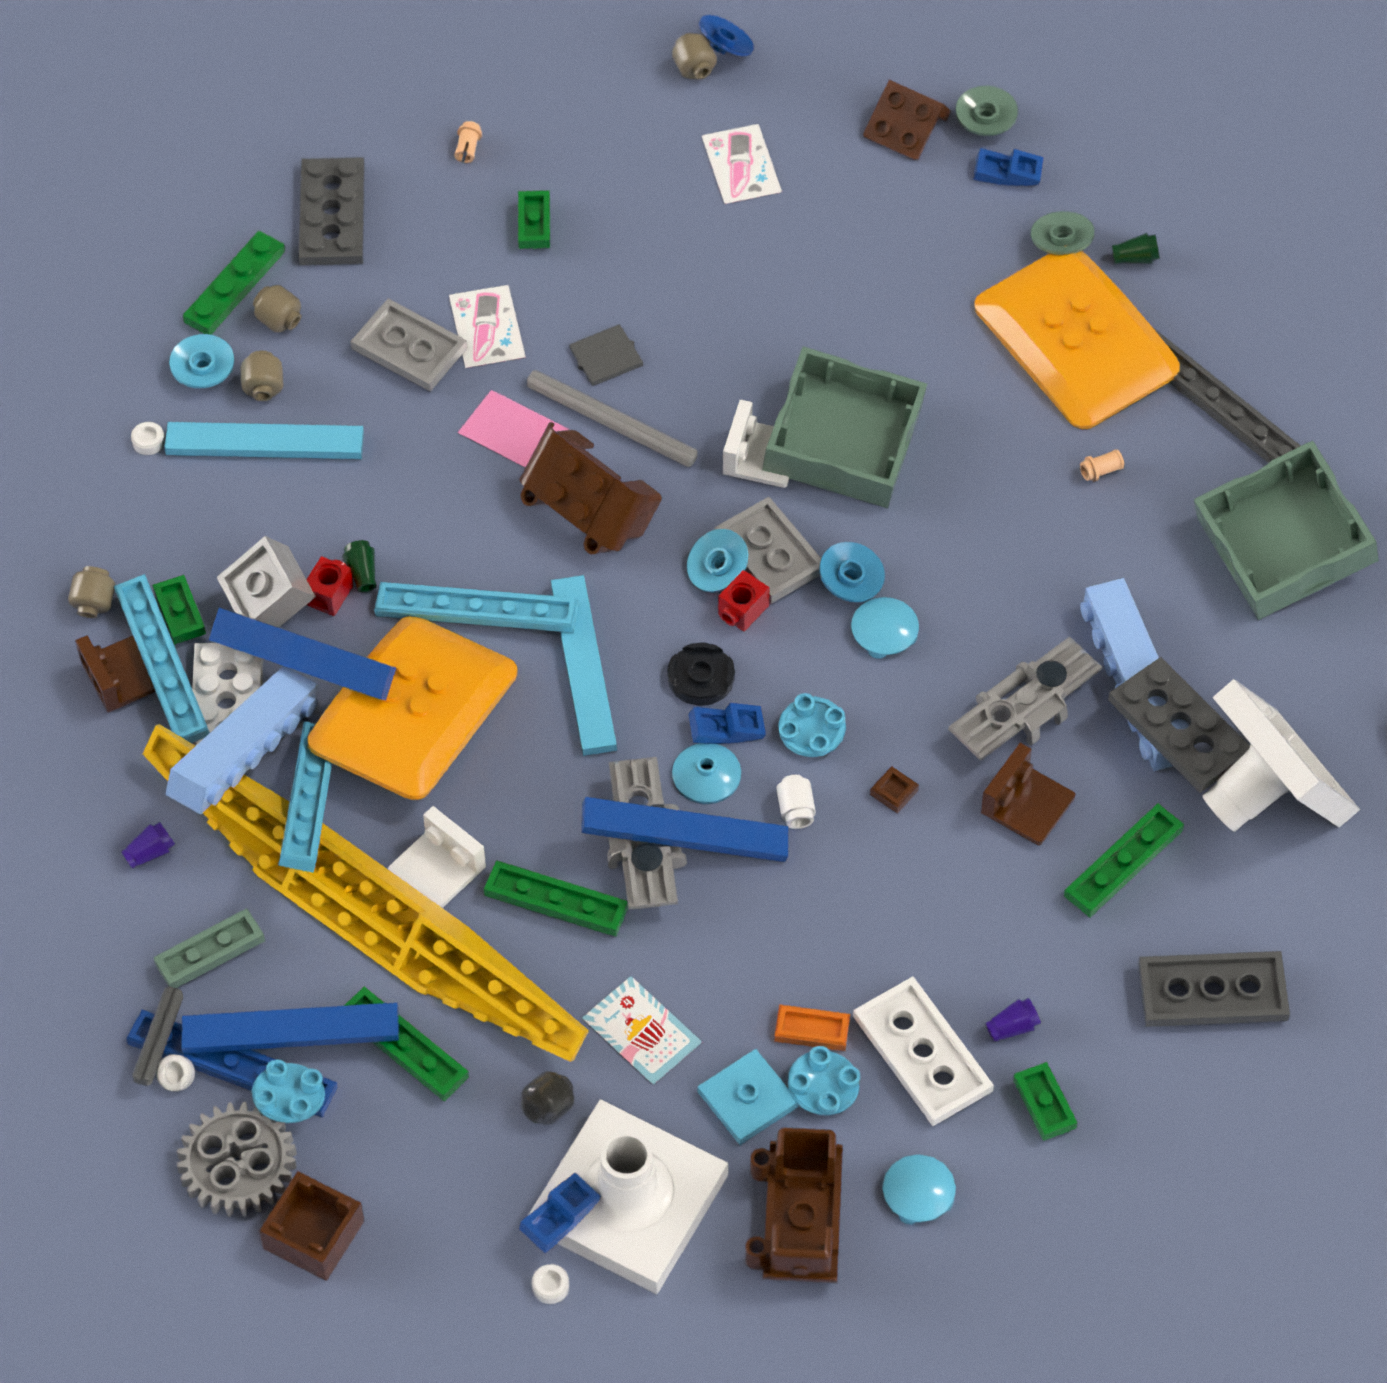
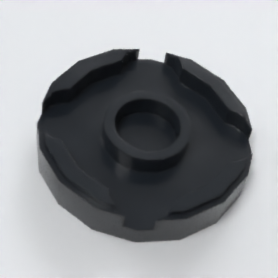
M705 642L688 644L682 647V651L678 652L677 655L675 653L670 659L667 669L669 687L676 697L688 704L698 706L714 704L724 699L732 690L735 680L733 660L717 645Z

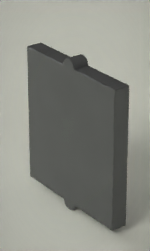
M620 324L569 344V349L578 362V369L583 370L592 386L643 366V361L635 350V342L629 340Z

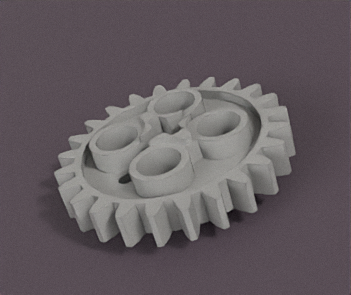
M229 1102L227 1104V1112L221 1113L215 1106L213 1107L214 1117L210 1119L203 1113L200 1114L202 1125L190 1124L189 1128L192 1136L181 1137L185 1148L177 1149L179 1160H181L177 1163L179 1174H183L180 1177L182 1186L188 1187L187 1191L191 1199L199 1196L198 1203L201 1208L211 1202L213 1214H216L221 1207H225L227 1217H231L234 1208H240V1212L244 1217L247 1214V1207L251 1205L259 1213L261 1212L260 1202L265 1200L273 1205L272 1193L283 1194L285 1189L282 1182L290 1183L293 1179L292 1173L289 1170L297 1168L296 1160L293 1158V1156L297 1155L295 1145L291 1144L293 1142L291 1131L285 1132V1123L275 1122L266 1116L263 1117V1114L256 1107L252 1112L248 1111L246 1102L242 1103L239 1111H235L232 1103ZM251 1133L255 1135L250 1140H240V1137L244 1134ZM217 1147L221 1149L216 1154H206V1151L210 1148ZM235 1157H239L240 1160H239V1161H235L234 1158H235ZM261 1163L269 1165L262 1171L253 1170L254 1166ZM227 1177L235 1179L229 1185L218 1184Z

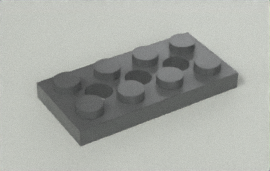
M364 157L301 159L300 265L363 264ZM330 183L340 185L339 188L334 190L325 188ZM334 207L339 209L336 214L325 213V210ZM335 232L339 234V236L335 239H327L324 237L327 233Z
M1162 657L1109 692L1108 700L1199 793L1214 784L1250 748V745ZM1153 696H1159L1166 701V704L1154 706L1148 699ZM1176 719H1182L1189 724V727L1187 729H1176L1171 722ZM1204 742L1209 744L1213 750L1208 753H1201L1195 749L1194 745Z
M1281 951L1139 957L1138 966L1145 1027L1289 1020L1290 1010ZM1245 981H1251L1258 986L1259 990L1256 993H1246L1240 988V984ZM1208 983H1217L1223 988V992L1218 995H1212L1205 990L1204 986ZM1173 984H1180L1187 989L1188 993L1184 996H1175L1168 988Z

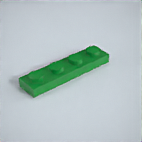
M258 230L183 314L184 323L204 334L212 335L285 253L284 243Z
M1157 803L1065 889L1064 897L1091 918L1183 831L1184 823Z
M496 860L484 887V896L614 937H617L628 910V901L498 860Z
M364 986L344 1006L381 1004L384 1002ZM400 1015L399 1041L372 1042L444 1102L469 1078L467 1069Z

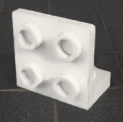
M740 400L723 450V474L778 487H787L789 477L762 470L766 447L774 426L757 423V417L752 416L753 402Z
M432 806L423 815L425 833L388 867V870L443 908L486 867L485 853L482 844Z

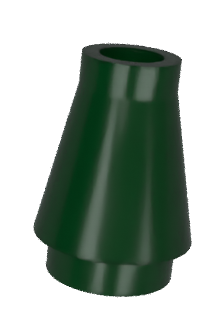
M1144 233L1120 244L1112 245L1115 264H1152L1153 260L1160 259L1156 234L1148 235Z
M358 540L347 544L344 547L342 558L345 564L351 568L352 578L356 584L357 591L369 592L377 587L375 580V549L370 547V543L366 540Z

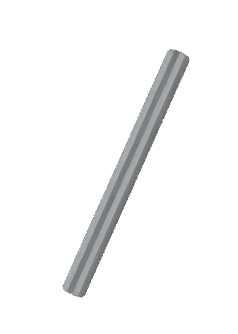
M533 370L527 378V386L687 467H691L697 459L698 451L538 370Z

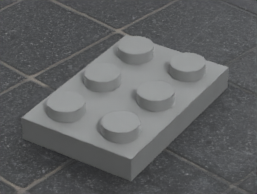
M388 298L351 340V349L431 392L466 351L467 340Z
M770 497L714 527V530H732L743 538L748 548V563L745 571L770 587L769 601L771 604L820 576L819 565L821 557Z

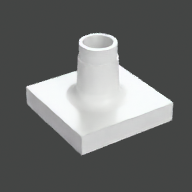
M1235 679L1213 697L1251 743L1247 752L1217 780L1215 785L1202 795L1208 806L1233 832L1237 831L1249 819L1252 820L1288 791L1298 801L1339 828L1360 810L1277 709Z
M600 1099L529 1214L547 1201L551 1190L576 1172L601 1195V1198L594 1208L557 1244L658 1294L728 1177V1163Z

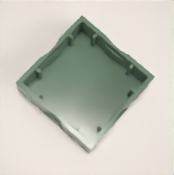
M802 346L789 383L786 402L778 413L766 447L762 470L888 508L923 405L927 383L884 370L864 368L847 359Z
M1313 440L1270 461L1263 468L1252 474L1235 478L1194 499L1197 519L1258 620L1379 561L1376 540L1354 505L1342 494L1334 473Z

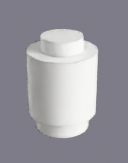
M800 775L786 776L776 787L782 820L791 829L808 827L814 822L813 816L816 814L811 783Z

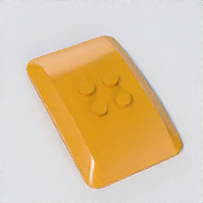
M1083 251L1067 255L1049 253L983 291L976 297L975 311L977 315L1075 428L1090 429L1169 383L1179 373V361L1170 348L1123 292Z
M407 616L398 621L367 656V658L396 667L387 699L381 700L343 687L309 733L308 748L314 755L410 800H419L425 798L432 791L517 677V665L510 658L426 619Z

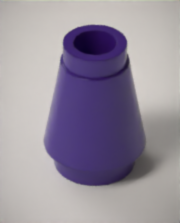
M161 822L154 826L150 823L121 853L133 869L136 866L170 853L168 849L174 846L175 843Z
M1029 998L1023 1001L1017 999L990 1021L986 1022L985 1026L992 1040L996 1042L1000 1039L1003 1040L1035 1031L1034 1027L1041 1024V1020Z

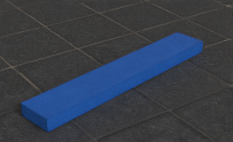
M218 608L209 637L210 641L381 700L387 699L396 667L223 608Z
M585 797L582 802L581 833L780 862H785L788 858V826Z
M398 1003L182 1016L181 1049L183 1054L399 1041Z
M141 1010L126 1038L128 1045L142 1050L155 1015L154 1013ZM174 1022L162 1058L169 1055L184 1056L192 1062L195 1070L252 1091L256 1078L266 1070L267 1064L277 1060L253 1050L183 1054L181 1049L182 1024ZM325 1077L322 1080L325 1088L324 1102L318 1112L314 1114L322 1118L338 1088L336 1081Z

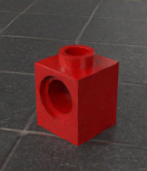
M321 556L306 579L316 596L306 605L335 617L353 588L351 568L340 560H330Z
M742 570L718 596V615L726 624L730 626L735 625L745 632L768 608L770 587L745 570Z

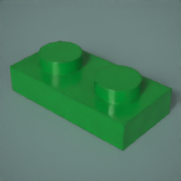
M550 190L518 191L519 249L550 248Z
M185 575L152 585L174 645L206 634L204 623Z
M1047 1062L1014 1074L1013 1081L1043 1141L1077 1128L1078 1122Z

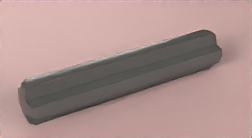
M168 986L163 991L132 1074L133 1080L137 1084L149 1086L153 1082L158 1064L184 998L182 990Z

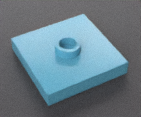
M754 1049L697 1086L699 1095L739 1145L799 1107L791 1096V1091H789L757 1049Z

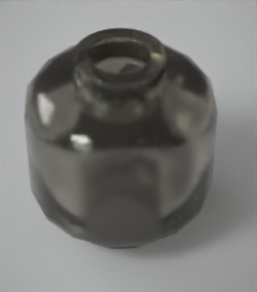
M545 1071L525 1085L521 1092L522 1111L534 1123L553 1124L569 1112L574 1105L571 1081L566 1076L552 1071Z

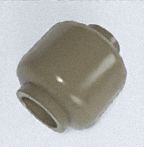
M687 33L677 39L672 50V58L682 76L687 79L706 78L710 75L717 62V56L709 41L701 34Z
M281 285L264 287L253 301L255 317L273 332L280 333L287 329L292 330L301 320L300 300Z
M263 350L252 352L241 363L242 390L248 396L258 401H268L279 394L284 386L282 362L271 352Z
M92 566L83 567V571L76 572L73 575L68 602L72 607L78 609L77 614L79 616L92 619L97 618V614L106 613L111 608L115 581L109 577V572L104 569Z

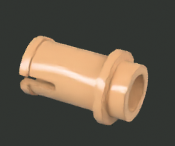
M466 121L458 128L459 140L454 153L456 160L461 162L463 153L466 151L464 163L473 162L477 141L482 138V131L477 123Z
M1116 449L1095 458L1091 456L1085 457L1084 461L1080 463V471L1086 481L1091 480L1093 482L1098 481L1099 476L1124 469L1123 456Z

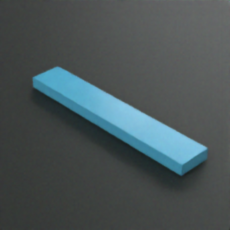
M168 422L165 453L166 455L362 459L363 426Z
M145 574L113 586L172 732L190 743L205 738L210 733Z
M584 575L551 580L553 596L578 598L579 602L574 633L560 632L583 756L617 751Z
M380 582L374 611L377 617L404 618L413 616L428 621L574 633L579 602L578 598Z
M304 722L279 866L314 873L332 763L310 752L308 736L315 724Z

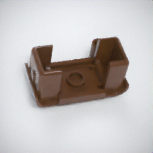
M549 422L519 479L520 483L524 486L521 492L522 502L526 506L547 504L575 527L587 534L583 546L589 554L606 553L612 550L620 551L626 540L642 537L662 500L661 494L643 480L622 482L620 480L621 476L585 450L594 448V443L576 430L555 431L553 429L554 423Z
M782 1127L777 1132V1141H770L769 1150L758 1148L751 1153L750 1174L752 1178L756 1181L768 1182L765 1239L754 1236L747 1240L745 1245V1262L751 1269L763 1270V1280L837 1283L843 1145L836 1144V1133L833 1130Z

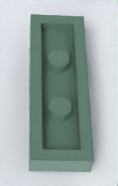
M248 908L162 952L153 957L167 985L178 988L265 942V937Z

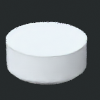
M143 422L132 430L131 440L133 448L138 453L152 455L164 447V432L158 424Z
M169 1055L158 1064L156 1076L163 1088L170 1091H182L192 1084L195 1069L188 1058L181 1055Z
M554 1264L538 1268L532 1277V1290L535 1297L546 1304H555L562 1301L569 1292V1277L566 1271Z

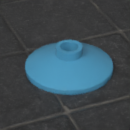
M855 542L837 543L825 551L820 561L819 573L823 584L833 595L849 602L870 600L879 593L884 584L885 571L881 560L871 549ZM845 575L851 576L853 580L847 578Z

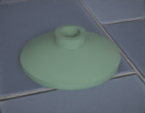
M994 86L971 88L959 97L956 104V117L959 123L969 132L982 136H994L1006 132L1014 125L1018 115L1015 99L1005 90Z
M1068 211L1046 214L1040 217L1031 228V239L1035 246L1042 251L1056 255H1067L1082 251L1092 243L1095 235L1094 226L1088 218Z

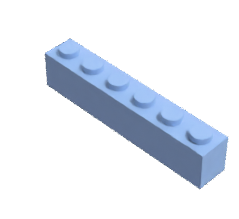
M1124 578L1090 586L1085 589L1084 602L1080 603L1081 613L1085 622L1090 621L1093 628L1092 638L1094 645L1097 649H1102L1105 656L1103 661L1106 673L1109 677L1113 676L1116 688L1159 657ZM1153 696L1148 699L1154 706L1166 704V701L1159 696ZM1176 719L1171 722L1176 729H1187L1189 727L1187 722L1182 719ZM1128 721L1131 731H1137L1140 738L1139 748L1144 760H1149L1153 771L1172 767L1173 765Z
M281 667L170 769L165 795L200 815L211 804L216 805L221 800L224 792L230 786L235 787L248 769L253 770L256 768L265 753L275 750L282 737L286 734H292L298 723L305 716L310 717L318 703V700L315 699L318 684L288 667Z

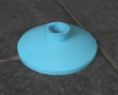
M210 334L193 335L179 342L172 350L169 359L170 370L175 379L185 386L209 388L221 383L230 375L234 367V353L230 345L220 337Z
M716 529L706 533L694 544L689 553L687 572L690 580L702 591L709 593L723 591L742 570L746 569L748 563L747 545L740 535L729 529Z
M699 743L686 748L678 755L673 765L672 777L676 789L688 800L700 804H713L727 799L736 791L741 780V767L738 759L729 749L718 744ZM706 765L712 766V768L708 770H705L701 767Z

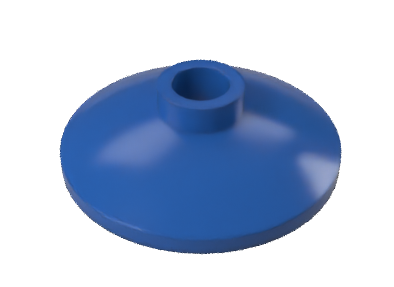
M704 15L699 21L700 30L711 42L710 45L716 52L720 54L730 53L737 56H749L753 52L754 44L752 40L738 26L715 15Z

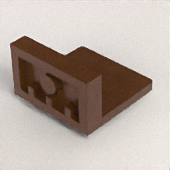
M888 80L863 136L917 161L926 146L937 120L940 119L947 122L951 110L937 100L892 80Z
M88 635L75 640L80 662L107 713L156 692L133 635L105 648H101L100 645L93 646Z
M1020 742L984 790L981 813L1040 846L1072 804L1076 794L1074 791L1033 769V764L1030 763L1032 749Z

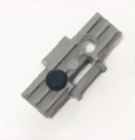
M1069 636L1036 662L1031 661L1029 664L1026 662L1019 663L1016 666V671L989 691H982L976 695L978 705L951 724L948 730L980 760L984 759L1021 730L1026 733V741L1032 746L1040 739V726L1052 717H1054L1057 725H1060L1067 719V705L1063 699L1100 672L1102 666ZM1022 682L1026 683L1025 686L1020 688L1017 692H1015L1006 700L1001 699L1003 696H1005L1011 690L1016 688Z
M657 757L609 762L614 801L629 803L632 797L643 796L648 800L646 806L679 810V807L675 804L664 805ZM608 837L610 846L607 854L608 866L610 869L617 868V862L622 860L629 909L678 904L673 869L681 868L687 863L686 855L682 853L681 847L668 845L657 847L654 843Z

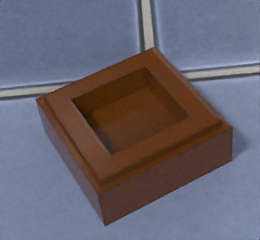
M891 766L870 789V795L898 814L918 792L919 784Z

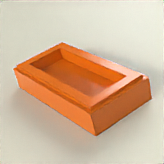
M779 1004L774 1042L810 1047L824 1046L827 1049L846 1051L850 1014Z

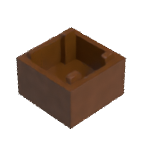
M297 1171L259 1230L263 1249L327 1281L364 1223L362 1204Z

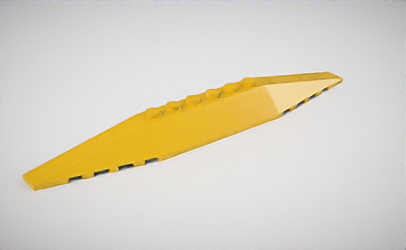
M158 724L155 725L142 754L168 781L170 769L188 754L195 745ZM243 774L240 782L235 787L230 786L216 805L211 804L203 812L208 818L207 823L214 831L219 830L230 842L228 846L238 856H244L254 867L252 871L259 878L423 995H432L442 1000L443 1004L454 1009L460 1008L473 1014L474 1018L482 1022L489 1021L503 1028L502 1031L515 1037H524L532 1041L533 1045L571 1062L575 1059L589 1032L587 1028L471 928L324 823H322L314 873L279 866L289 801Z

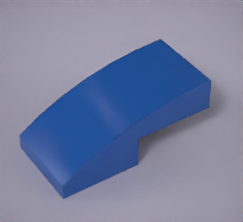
M980 148L976 157L973 179L1009 186L1038 185L1041 179L1044 157L1014 149L1011 156Z
M729 703L725 710L693 707L688 713L693 743H739L763 739L766 736L761 706Z
M574 1172L549 1192L545 1203L520 1222L519 1230L546 1253L600 1201L601 1195Z

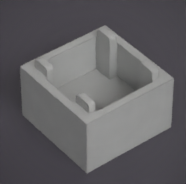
M264 536L217 576L235 613L276 627L283 625L316 597L289 547L267 536Z

